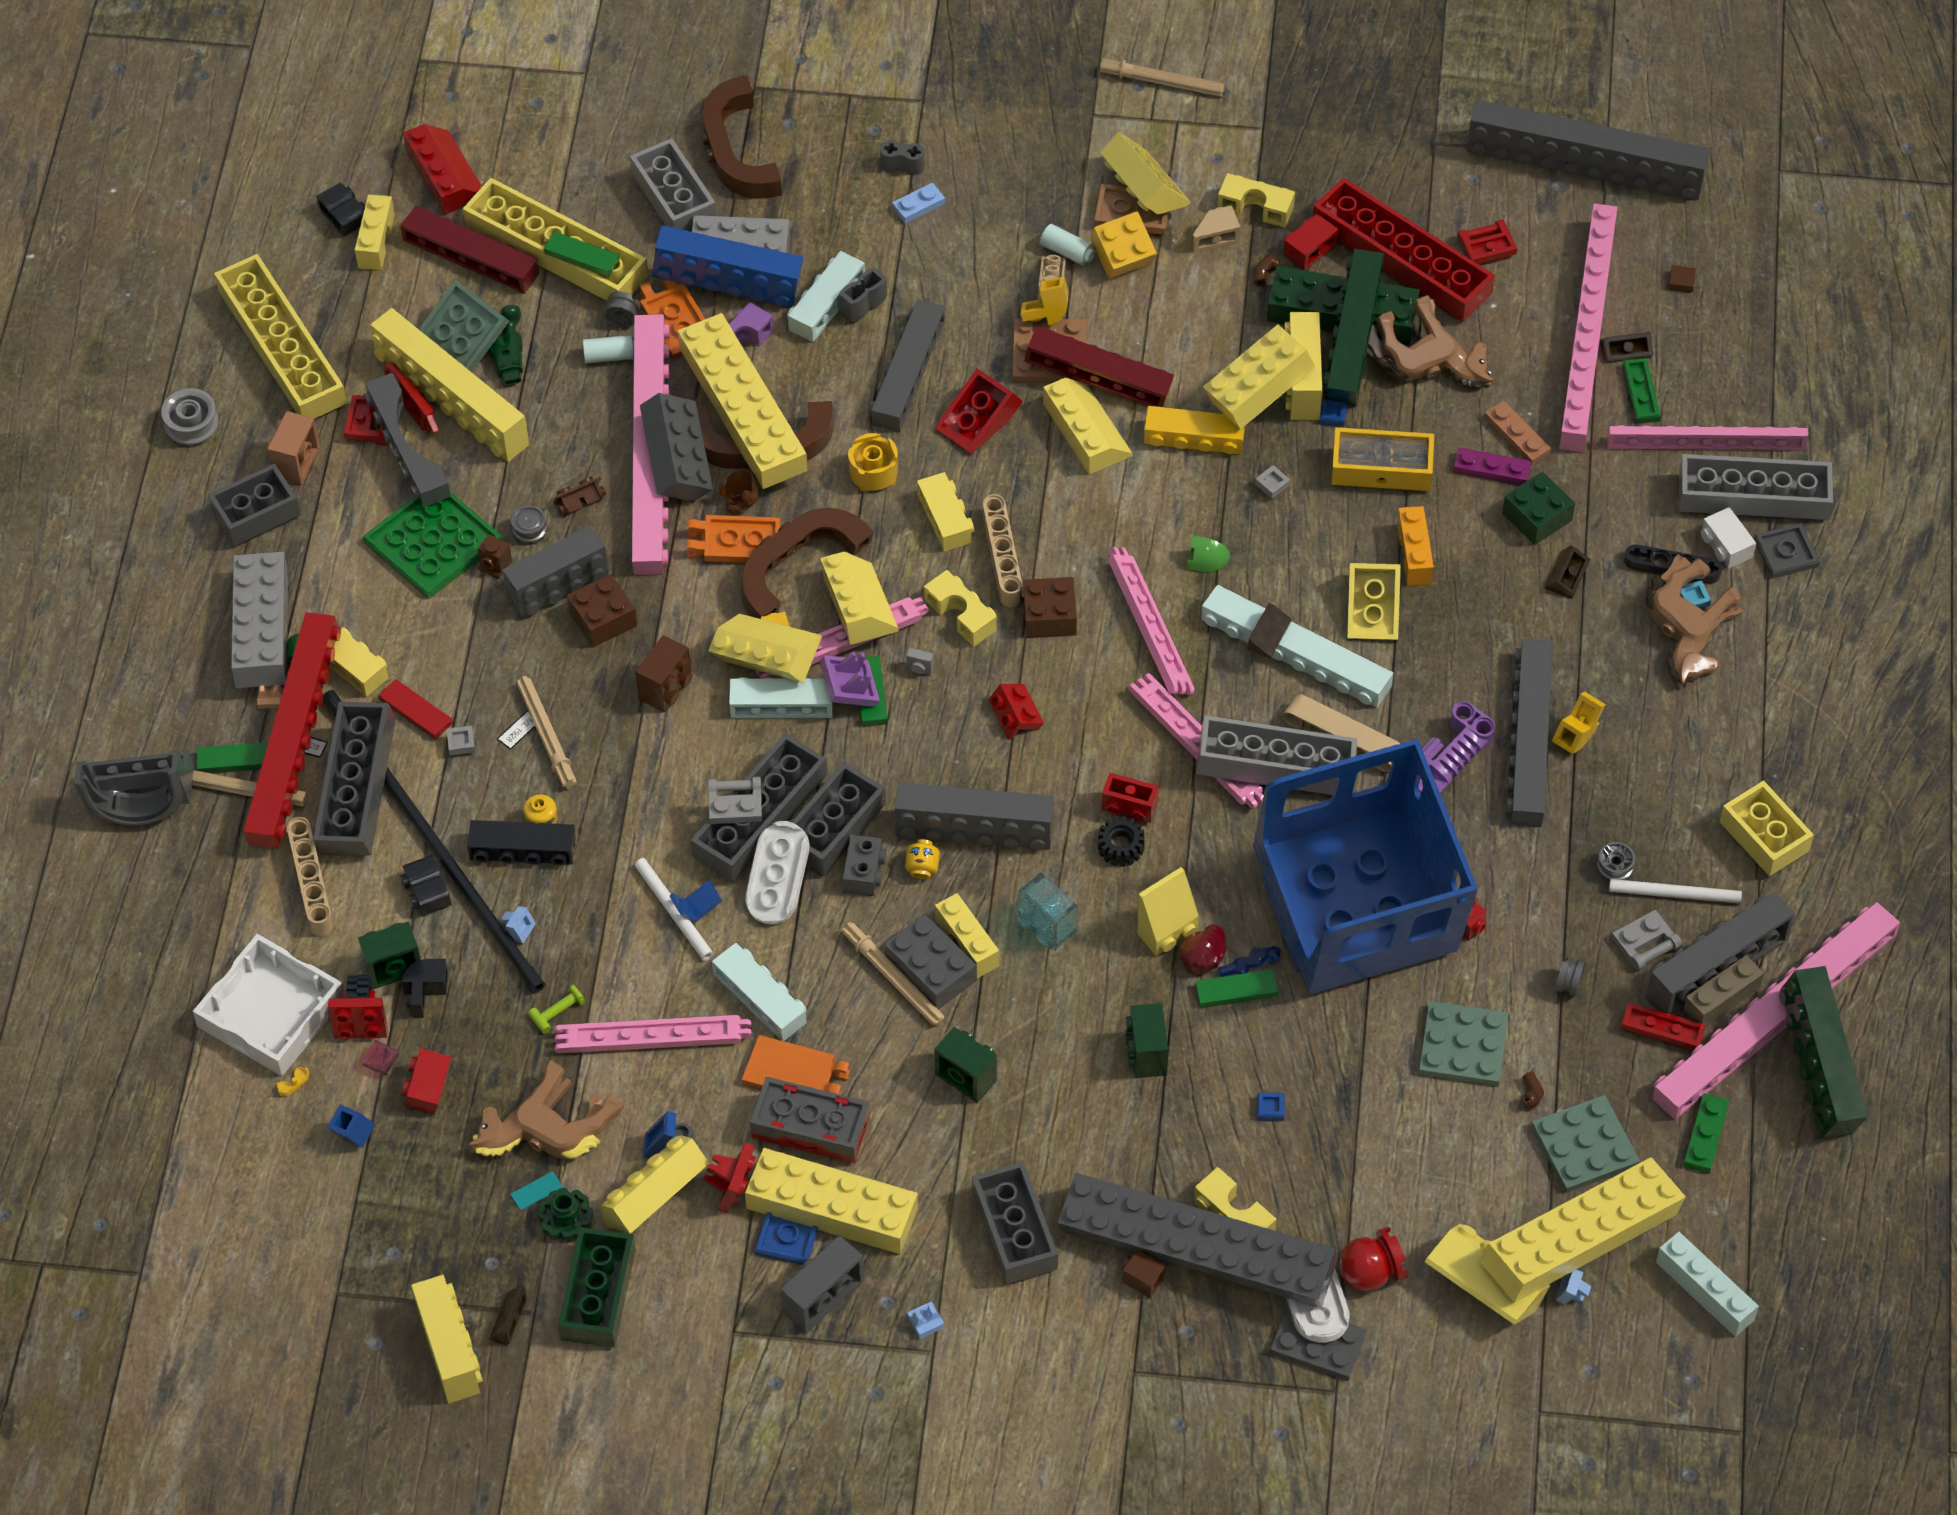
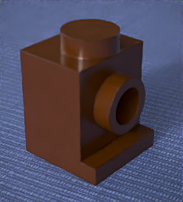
M488 534L478 547L480 564L477 566L478 570L500 579L503 574L502 569L508 567L512 562L510 544Z

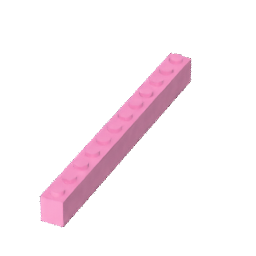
M1593 204L1559 445L1561 450L1584 452L1617 206Z
M664 314L634 316L632 565L634 575L664 574V564L669 562L668 549H664V543H669L668 528H664V522H669L668 507L664 508V502H669V497L657 494L640 405L656 394L663 393L669 395V384H665V379H669L670 376L669 364H665V359L670 358L669 344H665V339H670L669 324L664 322Z
M1878 902L1870 908L1865 907L1862 909L1855 921L1844 924L1839 930V934L1834 938H1827L1819 951L1809 953L1804 958L1802 965L1797 969L1795 967L1791 968L1784 976V980L1779 984L1773 983L1767 989L1766 995L1761 999L1755 998L1742 1015L1740 1013L1736 1014L1725 1029H1718L1714 1032L1707 1044L1697 1046L1689 1059L1679 1061L1673 1068L1672 1073L1667 1077L1665 1075L1661 1076L1653 1086L1655 1089L1652 1099L1674 1120L1678 1119L1702 1099L1703 1093H1709L1787 1027V1012L1785 1005H1782L1780 1002L1779 992L1780 988L1795 970L1826 966L1833 989L1897 935L1900 922Z

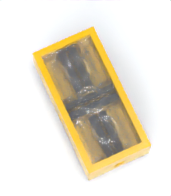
M1335 427L1331 485L1430 491L1433 474L1434 434Z

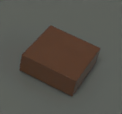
M1672 265L1669 289L1693 292L1696 268Z

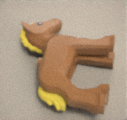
M548 1060L542 1082L534 1089L531 1096L525 1099L503 1122L499 1119L496 1108L492 1106L484 1108L478 1134L474 1135L472 1138L474 1141L469 1143V1146L472 1147L470 1152L482 1154L483 1156H489L490 1154L492 1157L495 1155L501 1156L505 1151L510 1152L520 1141L526 1140L538 1152L544 1150L556 1158L576 1159L582 1154L589 1152V1148H596L597 1144H600V1140L595 1136L600 1134L607 1124L620 1116V1112L625 1107L620 1100L611 1095H608L603 1102L598 1096L592 1094L589 1098V1110L586 1117L567 1123L552 1109L572 1086L571 1080L562 1077L565 1071L560 1065L552 1060Z

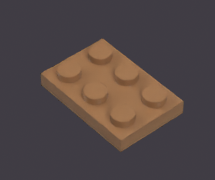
M1101 184L1094 226H1099L1138 211L1147 233L1165 235L1169 212L1156 214L1150 209L1147 212L1137 204L1139 199L1134 198L1128 193L1127 187Z

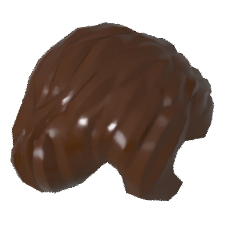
M742 469L733 472L727 478L725 486L723 484L719 485V494L727 500L726 510L733 515L741 514L757 502L759 492L758 481L751 471Z

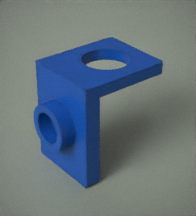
M710 881L705 882L686 899L673 893L669 895L680 915L694 922L699 921L722 902L721 897Z

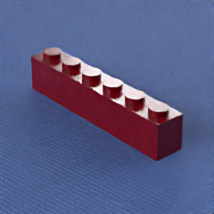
M415 206L400 225L403 241L525 294L540 274L538 259L533 255L520 252L510 245H504L495 241L490 236H484L469 227H463L448 218L440 217L428 209Z
M1037 325L1024 359L1026 363L1147 406H1164L1174 378V374L1168 373L1165 370L1151 367L1140 361L1123 357L1120 354L1109 352L1095 345L1081 342L1073 337L1065 336Z

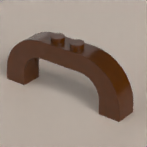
M748 75L727 80L710 92L703 105L704 131L701 132L703 145H708L709 148L706 149L708 162L714 164L717 176L723 185L736 194L756 199L781 196V178L776 163L749 166L738 161L733 154L724 121L734 112L754 108V100Z
M832 401L808 402L807 423L801 430L794 433L806 452L807 461L817 456L831 439L833 433ZM710 408L697 409L707 462L722 468L750 469L733 438L721 436L712 428Z
M836 508L811 510L800 515L791 523L789 521L785 522L772 537L769 535L760 542L759 547L754 550L745 564L741 581V599L748 615L761 619V617L767 616L770 613H779L781 602L768 589L765 577L771 570L808 542L818 538L833 539L839 542L850 554L856 555L872 542L874 531L858 516Z

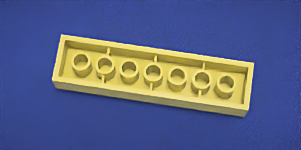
M490 178L463 208L465 227H469L484 236H490L495 241L504 245H510L520 252L533 255L538 259L539 266L606 301L613 292H626L633 295L639 288V285L648 277L647 258L493 178ZM558 232L619 254L620 260L611 275L607 277L544 254V247L553 233Z
M258 254L214 273L218 292L297 414L315 419L347 404L343 384Z
M391 308L370 324L371 339L374 342V354L381 362L395 363L405 377L409 378L414 386L420 389L428 401L431 403L435 402L440 406L445 415H451L457 420L462 429H468L473 433L476 440L490 447L495 456H501L509 462L529 446L525 415L397 311Z
M720 313L678 330L679 349L762 489L807 472V455L724 315Z
M1650 1157L1488 1243L1480 1263L1515 1303L1676 1216L1686 1196L1653 1158Z

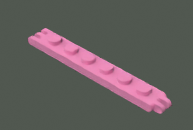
M1110 547L1109 564L1170 694L1192 695L1194 693V686L1134 557L1128 555L1126 548Z
M908 597L889 605L898 630L920 621L922 615L928 613L929 609L921 597L914 600ZM842 624L818 633L822 638L811 665L819 662L824 655L835 656L874 639L850 645ZM755 670L756 674L760 676L759 679H764L766 677H772L775 679L780 678L775 675Z
M1150 673L1143 676L1144 680L1139 678L1136 680V684L1131 683L1128 685L1130 693L1197 760L1202 726ZM1214 777L1241 805L1246 803L1251 809H1255L1258 807V803L1262 804L1264 795L1262 794L1263 789L1260 784Z
M738 1015L557 1025L554 1027V1033L557 1034L554 1037L556 1043L555 1052L577 1053L740 1043L741 1039L752 1036V1030L749 1029L751 1028V1020L740 1019Z

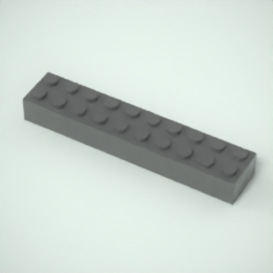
M1478 99L1476 100L1470 120L1467 151L1476 154L1493 156L1699 200L1710 151V148Z
M1076 1172L1058 1221L1061 1230L1065 1233L1135 1253L1138 1249L1159 1261L1321 1309L1338 1260L1335 1248Z

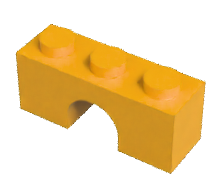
M1424 506L1399 508L1397 530L1400 545L1404 547L1403 566L1406 585H1432L1434 565Z

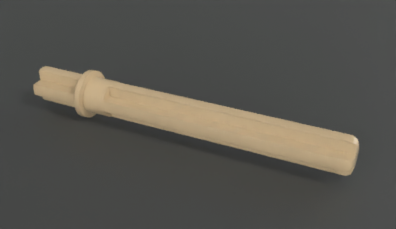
M1102 58L1100 72L1118 75L1120 79L1127 77L1221 97L1224 92V84L1220 82L1126 63V60L1120 62Z
M523 676L517 680V686L551 760V769L557 774L562 787L570 789L572 785L577 784L571 770V761L566 758L531 679Z
M193 770L192 778L193 786L253 797L257 782L196 770ZM298 790L296 794H293L292 805L305 807V802L308 799L306 797L307 792Z
M847 923L846 927L842 929V933L855 945V951L857 953L861 952L931 1025H939L943 1021L944 1015L872 942L870 935L866 936L854 923Z

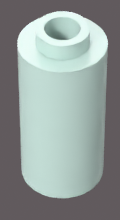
M1049 224L1041 236V246L1082 266L1090 263L1095 255L1092 243L1053 224Z
M632 335L583 339L585 364L634 359V340H632Z

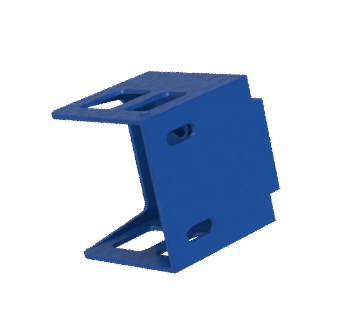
M1419 739L1275 779L1266 786L1253 848L1263 872V885L1296 972H1301L1309 995L1458 951L1478 887ZM1392 762L1388 779L1384 784L1352 793L1357 774L1360 771ZM1337 778L1333 796L1329 800L1283 812L1287 793L1291 790ZM1420 779H1421L1422 785H1423V789H1422L1421 794H1420V791H1419V782H1420ZM1458 873H1459V876H1460V886H1459V889H1458L1457 884H1456V878H1457Z

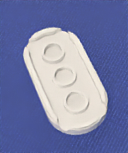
M778 821L773 823V825L768 829L766 828L760 834L745 895V903L752 916L764 924L775 925L786 921L794 913L798 903L809 854V840L804 830L792 822Z
M1334 1269L1322 1309L1286 1298L1297 1331L1306 1339L1321 1343L1331 1342L1340 1338L1346 1332L1349 1325V1309L1336 1269Z

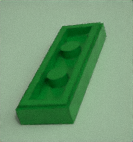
M558 232L553 233L544 247V254L607 277L611 275L620 260L619 254Z
M1647 358L1623 360L1622 368L1635 424L1660 422V411Z
M880 656L865 657V660L869 661L880 701L875 707L860 705L862 726L888 724Z
M268 742L197 747V771L214 773L261 769Z
M1273 969L1195 981L1200 1008L1278 996Z

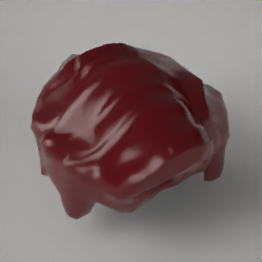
M1212 924L1207 926L1203 932L1197 931L1183 938L1180 946V959L1189 973L1193 975L1205 974L1218 968L1219 964L1222 963L1227 950L1223 929L1218 925Z

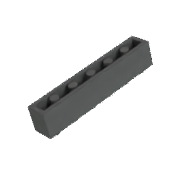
M917 299L914 308L909 309L907 315L908 323L901 328L899 345L895 344L893 348L892 362L887 363L884 371L885 379L883 382H879L876 401L872 400L869 407V414L872 415V425L897 432L901 431L945 323V306Z

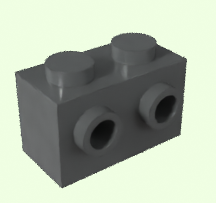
M851 835L843 874V892L874 896L876 886L881 887L882 871H879L880 864L885 865L887 849H882V838Z

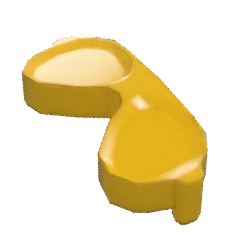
M296 1068L294 1077L291 1079L292 1082H278L277 1090L279 1095L289 1096L306 1083L309 1078L308 1068Z

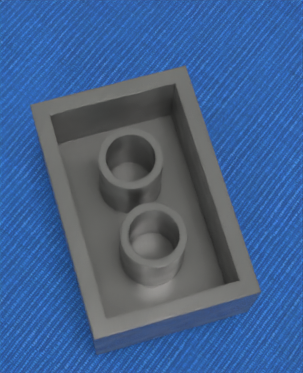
M275 463L208 494L212 513L233 546L301 515L297 497Z
M923 914L885 943V956L938 1010L977 981V965L926 914Z
M840 1235L834 1241H828L822 1247L821 1253L814 1259H808L803 1264L799 1273L794 1277H788L782 1284L783 1314L807 1334L865 1281L863 1255Z

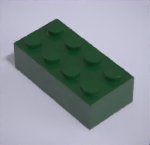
M579 1228L558 1323L560 1340L615 1348L636 1251L634 1234Z

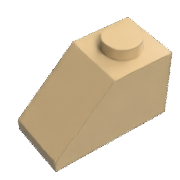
M1232 205L1208 211L1193 233V252L1240 241V225Z

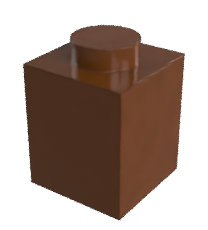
M1137 1249L1133 1257L1128 1256L1121 1267V1271H1123L1122 1283L1151 1299L1165 1278L1166 1265Z

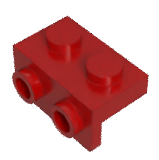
M999 684L989 698V703L1007 738H1013L1019 730H1039L1044 724L1025 684Z

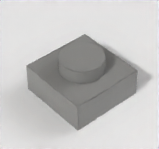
M1273 465L1255 478V485L1273 499L1290 486V479Z
M909 648L906 655L907 670L916 674L932 675L934 653Z
M472 726L447 729L450 755L475 752Z

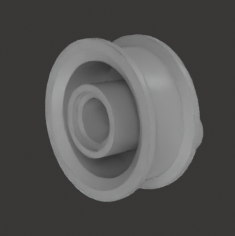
M188 388L176 391L162 405L161 415L165 431L177 443L193 446L204 442L215 433L218 427V415L214 400L208 393L202 390Z

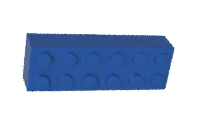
M661 225L655 247L652 277L682 283L687 286L701 287L710 291L728 293L733 296L746 297L756 301L773 303L783 307H793L799 286L803 256Z

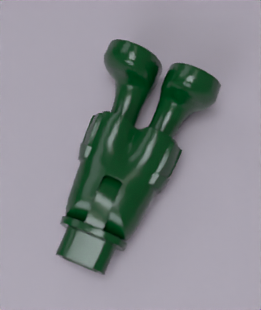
M507 305L501 309L500 314L508 319L509 322L504 328V335H499L488 349L497 375L502 379L504 386L517 384L522 381L523 344L521 334L516 331V325L519 323L522 314L520 308L516 305Z

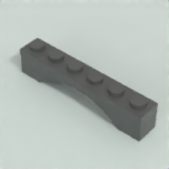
M393 373L366 382L367 393L363 394L368 407H373L374 420L377 426L382 425L384 440L386 444L391 443L393 458L396 463H401L402 476L405 481H410V491L415 500L419 499L422 507L449 498V484L439 464L429 461L418 454L408 445L401 434L399 422L404 402L402 391Z

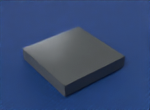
M1802 523L1754 535L1756 546L1772 579L1819 567L1820 561Z

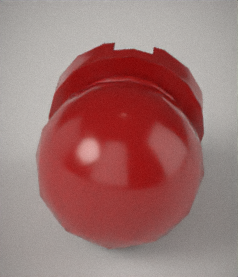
M1390 1227L1376 1230V1239L1370 1237L1356 1238L1346 1244L1341 1251L1338 1262L1340 1274L1345 1282L1354 1289L1361 1291L1377 1290L1386 1284L1390 1276L1395 1281L1408 1278V1271L1403 1270L1401 1265L1402 1262L1406 1261L1397 1237L1395 1235L1389 1236Z

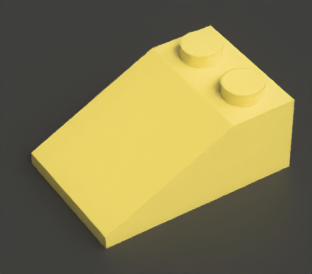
M1350 563L1347 639L1398 640L1401 564Z
M1182 867L1139 893L1137 934L1156 956L1163 951H1170L1177 942L1197 932L1199 915Z

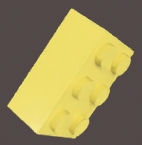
M1764 780L1723 805L1720 823L1769 877L1810 851L1814 834Z

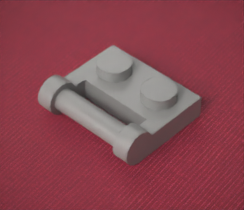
M753 777V780L734 781L708 779L710 824L762 822L761 777ZM753 790L751 795L717 796L718 791Z
M1656 910L1613 932L1611 937L1637 971L1644 968L1646 963L1670 950L1675 951L1683 946L1681 938L1676 933H1673ZM1664 938L1665 941L1661 944L1651 948L1650 950L1642 954L1637 953L1643 948Z

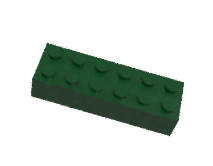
M1354 249L1353 256L1348 257L1346 278L1349 279H1344L1342 301L1344 303L1339 302L1337 312V324L1340 325H1335L1332 339L1335 349L1330 348L1328 357V370L1330 372H1325L1323 383L1324 393H1327V400L1346 402L1347 405L1357 406L1384 269V253Z
M1276 266L1268 301L1267 321L1285 324V322H1289L1290 312H1319L1320 330L1334 332L1335 325H1340L1337 324L1339 302L1344 303L1342 301L1343 281L1349 278ZM1380 284L1373 325L1377 329V336L1380 340H1382V335L1378 329L1376 318L1391 311L1395 317L1393 331L1396 339L1401 344L1410 345L1416 318L1413 304L1419 299L1420 289Z
M1826 966L1795 970L1780 988L1779 998L1781 1004L1785 1005L1787 1012V1027L1789 1030H1792L1794 1038L1793 1049L1795 1054L1799 1056L1801 1063L1800 1074L1807 1084V1100L1813 1106L1815 1128L1817 1131H1820L1822 1139L1852 1135L1868 1118V1114Z

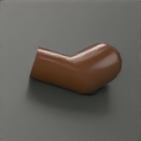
M1532 1071L1522 1077L1528 1090L1525 1096L1522 1095L1521 1102L1527 1109L1536 1108L1544 1096V1090Z

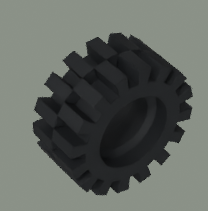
M1122 816V821H1118V817H1113L1112 823L1108 819L1105 821V826L1101 825L1100 832H1098V850L1100 856H1104L1105 862L1108 863L1111 859V865L1116 866L1117 862H1121L1120 867H1125V862L1128 861L1130 866L1134 863V859L1138 861L1140 854L1143 855L1145 844L1144 830H1141L1139 823L1135 825L1134 819L1131 818L1127 822L1126 816ZM1116 836H1125L1131 840V843L1126 847H1117L1112 844L1111 840Z

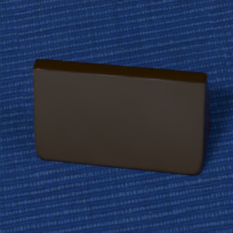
M1651 332L1600 339L1605 362L1654 356Z
M1572 545L1561 551L1544 588L1572 598L1591 559Z
M1268 603L1248 639V650L1271 659L1292 619L1275 605Z
M519 1285L507 1293L489 1338L491 1341L504 1345L510 1343L527 1301L524 1285Z

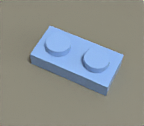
M932 182L892 202V208L906 224L944 205L945 197Z

